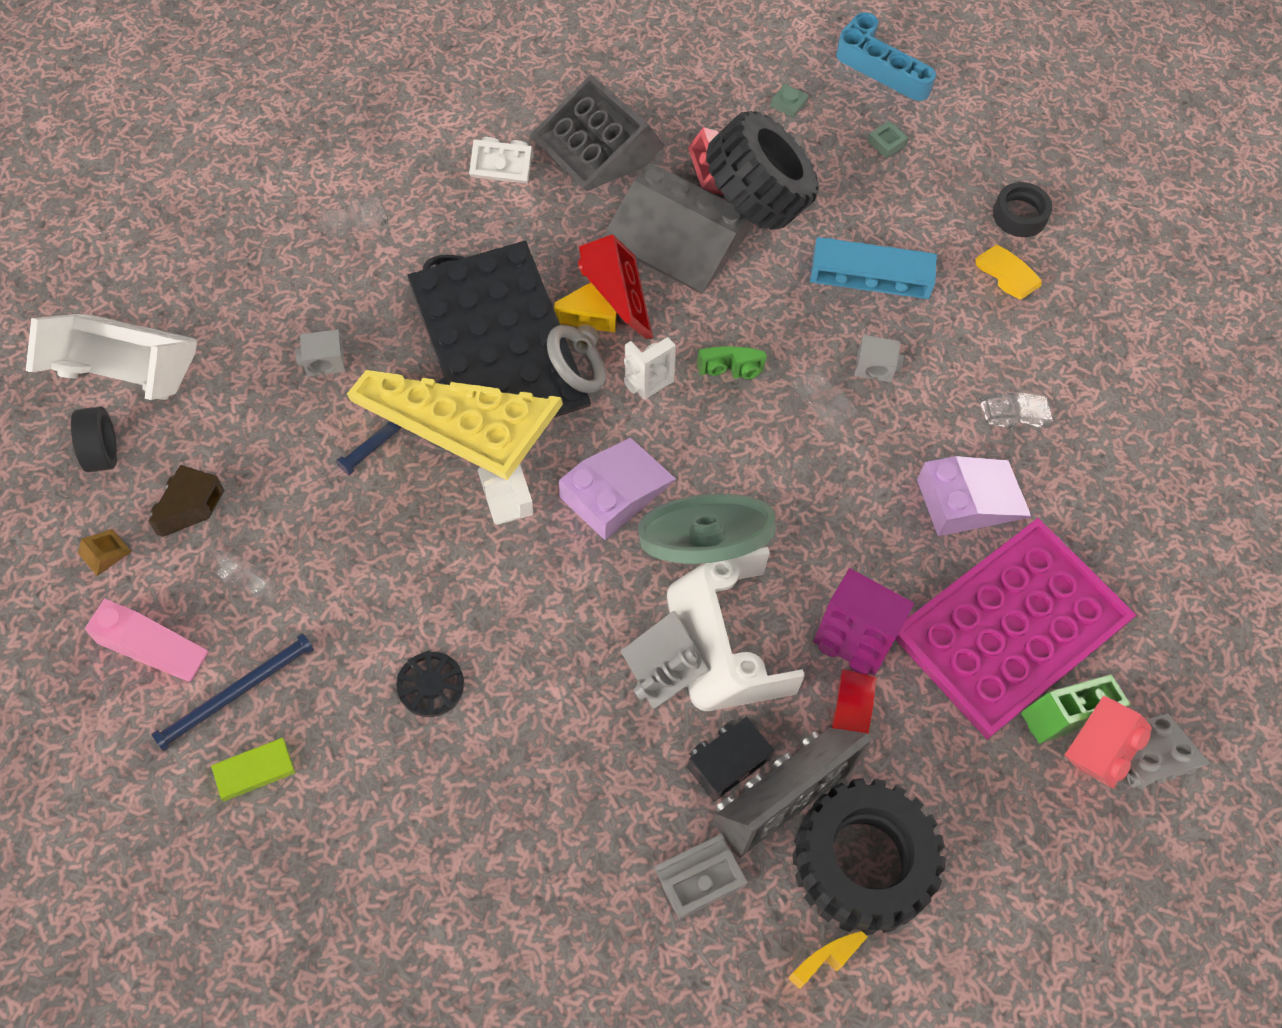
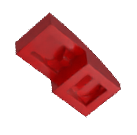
M842 669L831 728L869 734L877 677Z

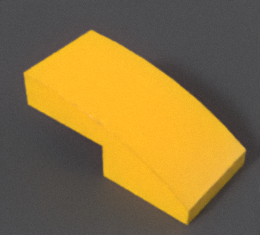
M997 244L975 258L976 266L980 270L997 278L998 286L1004 292L1020 300L1042 286V280L1028 265L1013 253Z
M860 931L828 943L802 962L788 978L800 989L825 961L838 971L868 936Z

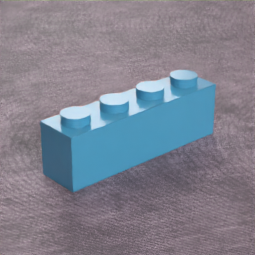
M817 237L812 256L810 282L929 299L935 285L937 254Z

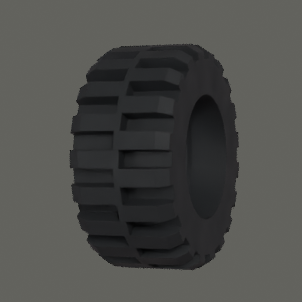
M758 111L741 112L708 145L706 161L709 164L708 170L710 175L715 179V185L718 190L721 189L728 203L731 202L735 210L740 215H745L751 223H757L759 227L769 228L770 230L784 228L815 201L819 183L817 182L816 171L812 168L811 160L806 157L804 149L796 143L795 138L790 133L788 134L781 124L775 123L768 115L763 116Z
M859 778L852 779L848 786H845L842 782L833 786L828 794H822L814 802L811 809L808 810L794 840L796 848L792 853L793 865L798 868L795 878L798 887L804 886L807 891L804 898L811 907L816 904L822 910L819 916L828 923L833 918L840 922L839 929L848 932L856 928L861 929L865 935H873L879 930L887 933L895 930L902 924L905 925L925 909L932 901V896L938 892L942 883L939 875L945 870L946 858L940 856V851L945 847L943 836L940 834L935 835L933 829L938 825L932 814L927 817L923 814L921 809L924 804L917 797L911 801L904 796L906 789L897 784L892 790L886 788L885 780L874 778L870 785H866L865 780ZM851 824H868L882 830L892 839L901 858V873L893 885L882 890L864 888L851 881L842 872L836 861L833 845L837 834L844 827Z

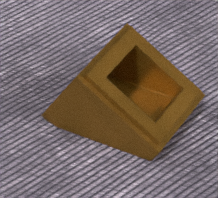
M113 529L81 538L78 550L80 557L96 576L131 553V550Z

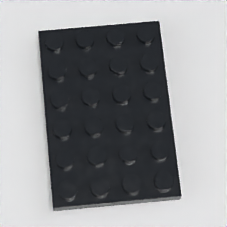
M526 240L407 274L409 285L447 385L455 382L498 388L502 393L519 395L520 392L532 393L533 397L548 399L549 396L561 397L563 405L553 418L591 406L588 393L580 392L566 383L558 374L549 358L547 338L550 331L554 327L559 326L560 323ZM561 338L560 350L564 360L572 371L581 377L566 338Z

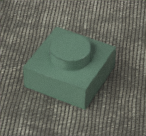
M784 83L772 98L770 107L794 118L807 102L809 95Z
M888 121L869 133L867 142L887 159L907 146L909 137Z

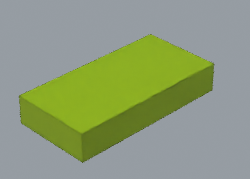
M283 737L211 765L219 795L223 802L295 774Z

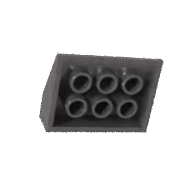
M592 74L530 134L586 192L643 168L665 147L650 125Z
M649 162L633 181L602 237L613 234L635 254L637 260L703 294L747 237L750 221L747 220L745 215H740L732 203H728V201Z
M828 728L820 735L816 731L800 743L801 750L793 756L787 752L777 759L772 765L774 768L772 772L765 777L759 773L744 785L746 791L735 799L730 795L715 807L717 813L712 823L739 858H742L822 794L849 775L861 759L872 738L867 733Z

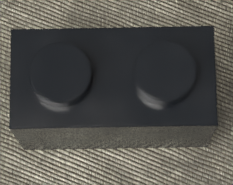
M747 716L738 723L735 720H731L718 731V738L711 743H708L706 740L701 742L689 753L691 757L689 758L687 768L713 802L717 801L770 761L774 753L772 746Z

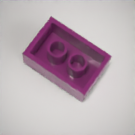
M849 568L829 601L813 642L818 644L819 650L830 657L838 655L847 660L849 666L854 671L862 674L870 673L875 676L915 603Z

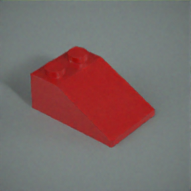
M613 234L579 246L581 258L578 259V266L582 275L588 278L626 324L646 340L653 339L635 254Z

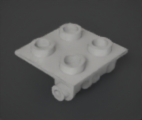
M672 611L621 650L637 680V686L634 688L635 694L641 700L646 697L653 710L709 671L708 666L675 611Z
M1167 713L1146 720L1152 727L1150 739L1142 750L1137 751L1130 762L1132 771L1127 774V780L1132 788L1144 789L1156 780L1161 784L1165 783L1167 779L1169 781L1175 780L1176 776L1182 774L1192 775L1196 769L1209 765V761Z

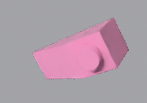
M105 598L85 627L87 633L97 644L188 682L192 681L209 652L142 614Z

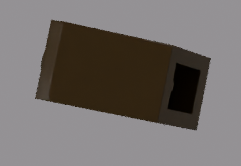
M180 465L175 475L168 479L165 492L159 503L152 507L148 522L156 535L164 537L205 521L211 517L225 490L217 476Z

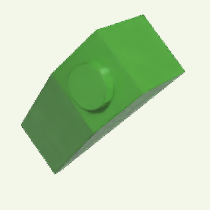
M1110 674L1051 691L1023 710L1021 714L1027 722L1030 732L1041 744L1082 728L1103 695L1114 701L1117 700L1118 703L1126 707L1131 704Z

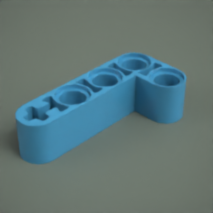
M867 12L857 14L840 34L836 51L837 59L913 100L923 101L929 98L936 78L935 70L927 64L876 39L875 35L878 27L876 16Z

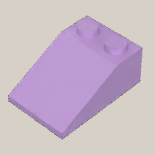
M629 438L583 460L559 480V496L594 531L606 540L676 481V478L633 439Z
M954 456L925 462L917 478L938 536L1031 518L1030 511L1008 460Z

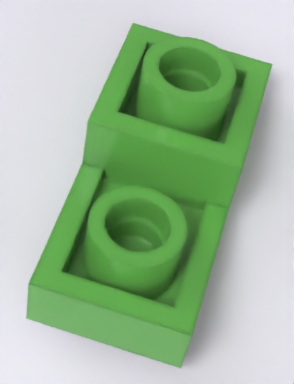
M712 347L698 350L696 366L700 376L705 374L718 376L727 369H730L734 379L740 377L753 379L764 371L767 356L765 351L746 347Z

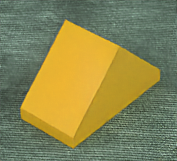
M591 282L556 301L554 304V311L561 325L574 327L589 325L600 331L613 333L616 331L617 312Z

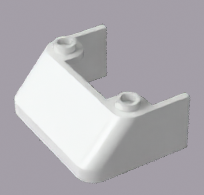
M87 314L31 318L26 371L37 372L52 369L58 371V376L65 378H78V374L89 372L140 384L142 389L146 391L145 399L167 400L170 395L177 393L196 353L197 340Z
M768 547L760 548L752 553L730 560L703 563L673 582L668 589L667 604L669 612L675 611L709 668V671L687 686L692 703L700 710L714 711L796 695L804 679L803 669L767 676L765 665L756 654L750 652L732 654L716 594L718 591L732 588L738 579L764 575L770 554Z

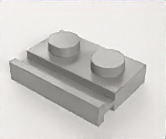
M722 834L654 867V871L662 883V887L678 920L746 887L748 883L731 850L728 849Z

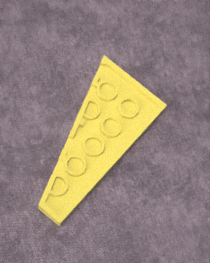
M366 370L347 393L350 401L507 481L563 405L561 397L549 396L548 399L533 397L532 393L520 392L519 395L502 393L498 388L455 382L446 385L435 383L434 379L427 378L417 381L404 379L403 375L370 370Z

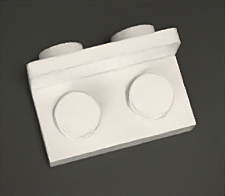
M483 137L482 140L474 139L469 175L476 178L528 184L531 159L534 158L533 149L526 142L513 140L508 144L500 143L498 139L492 137Z
M669 337L659 343L649 345L644 352H641L632 341L625 344V385L631 393L635 394L637 392L644 400L674 382L676 345Z

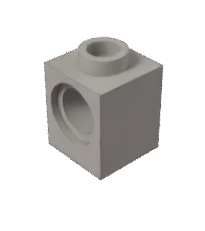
M338 329L300 334L301 347L295 348L296 360L299 367L304 366L307 376L321 375V372H325V374L345 372L343 344Z
M863 335L858 349L854 376L869 379L878 377L880 381L891 383L894 374L900 373L903 365L904 355L899 354L900 341Z

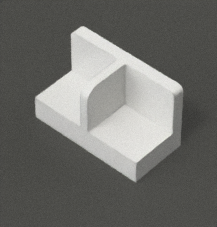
M520 464L508 481L482 467L478 469L494 524L498 525L533 515L532 499Z

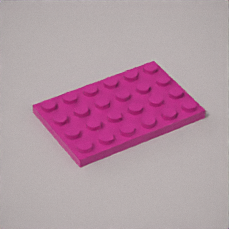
M1037 518L909 616L895 640L988 740L1136 617V614Z

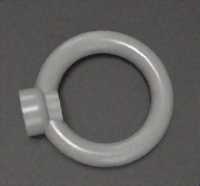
M569 325L556 326L550 331L547 338V351L554 368L562 379L574 389L584 393L599 391L605 383L606 370L603 359L596 348L599 340L597 330L589 325H581L577 329ZM561 338L572 340L574 349L578 353L587 355L593 368L592 380H585L579 377L568 366L560 350Z

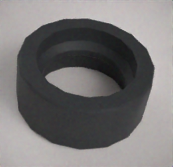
M1027 182L1011 183L1004 187L998 195L993 207V218L997 226L1008 234L1025 238L1035 236L1043 231L1053 211L1052 201L1048 193L1039 186ZM1014 200L1025 201L1037 209L1039 216L1031 219L1021 218L1014 215L1008 209L1006 203Z
M102 406L75 410L71 416V437L79 465L83 471L88 473L114 469L117 465V445L113 424L108 412Z

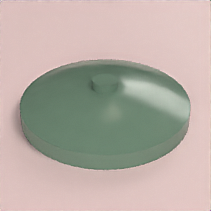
M703 494L677 499L654 508L643 516L638 524L640 546L646 553L661 560L689 564L720 562L747 555L766 545L776 533L775 512L772 507L759 499L738 494Z

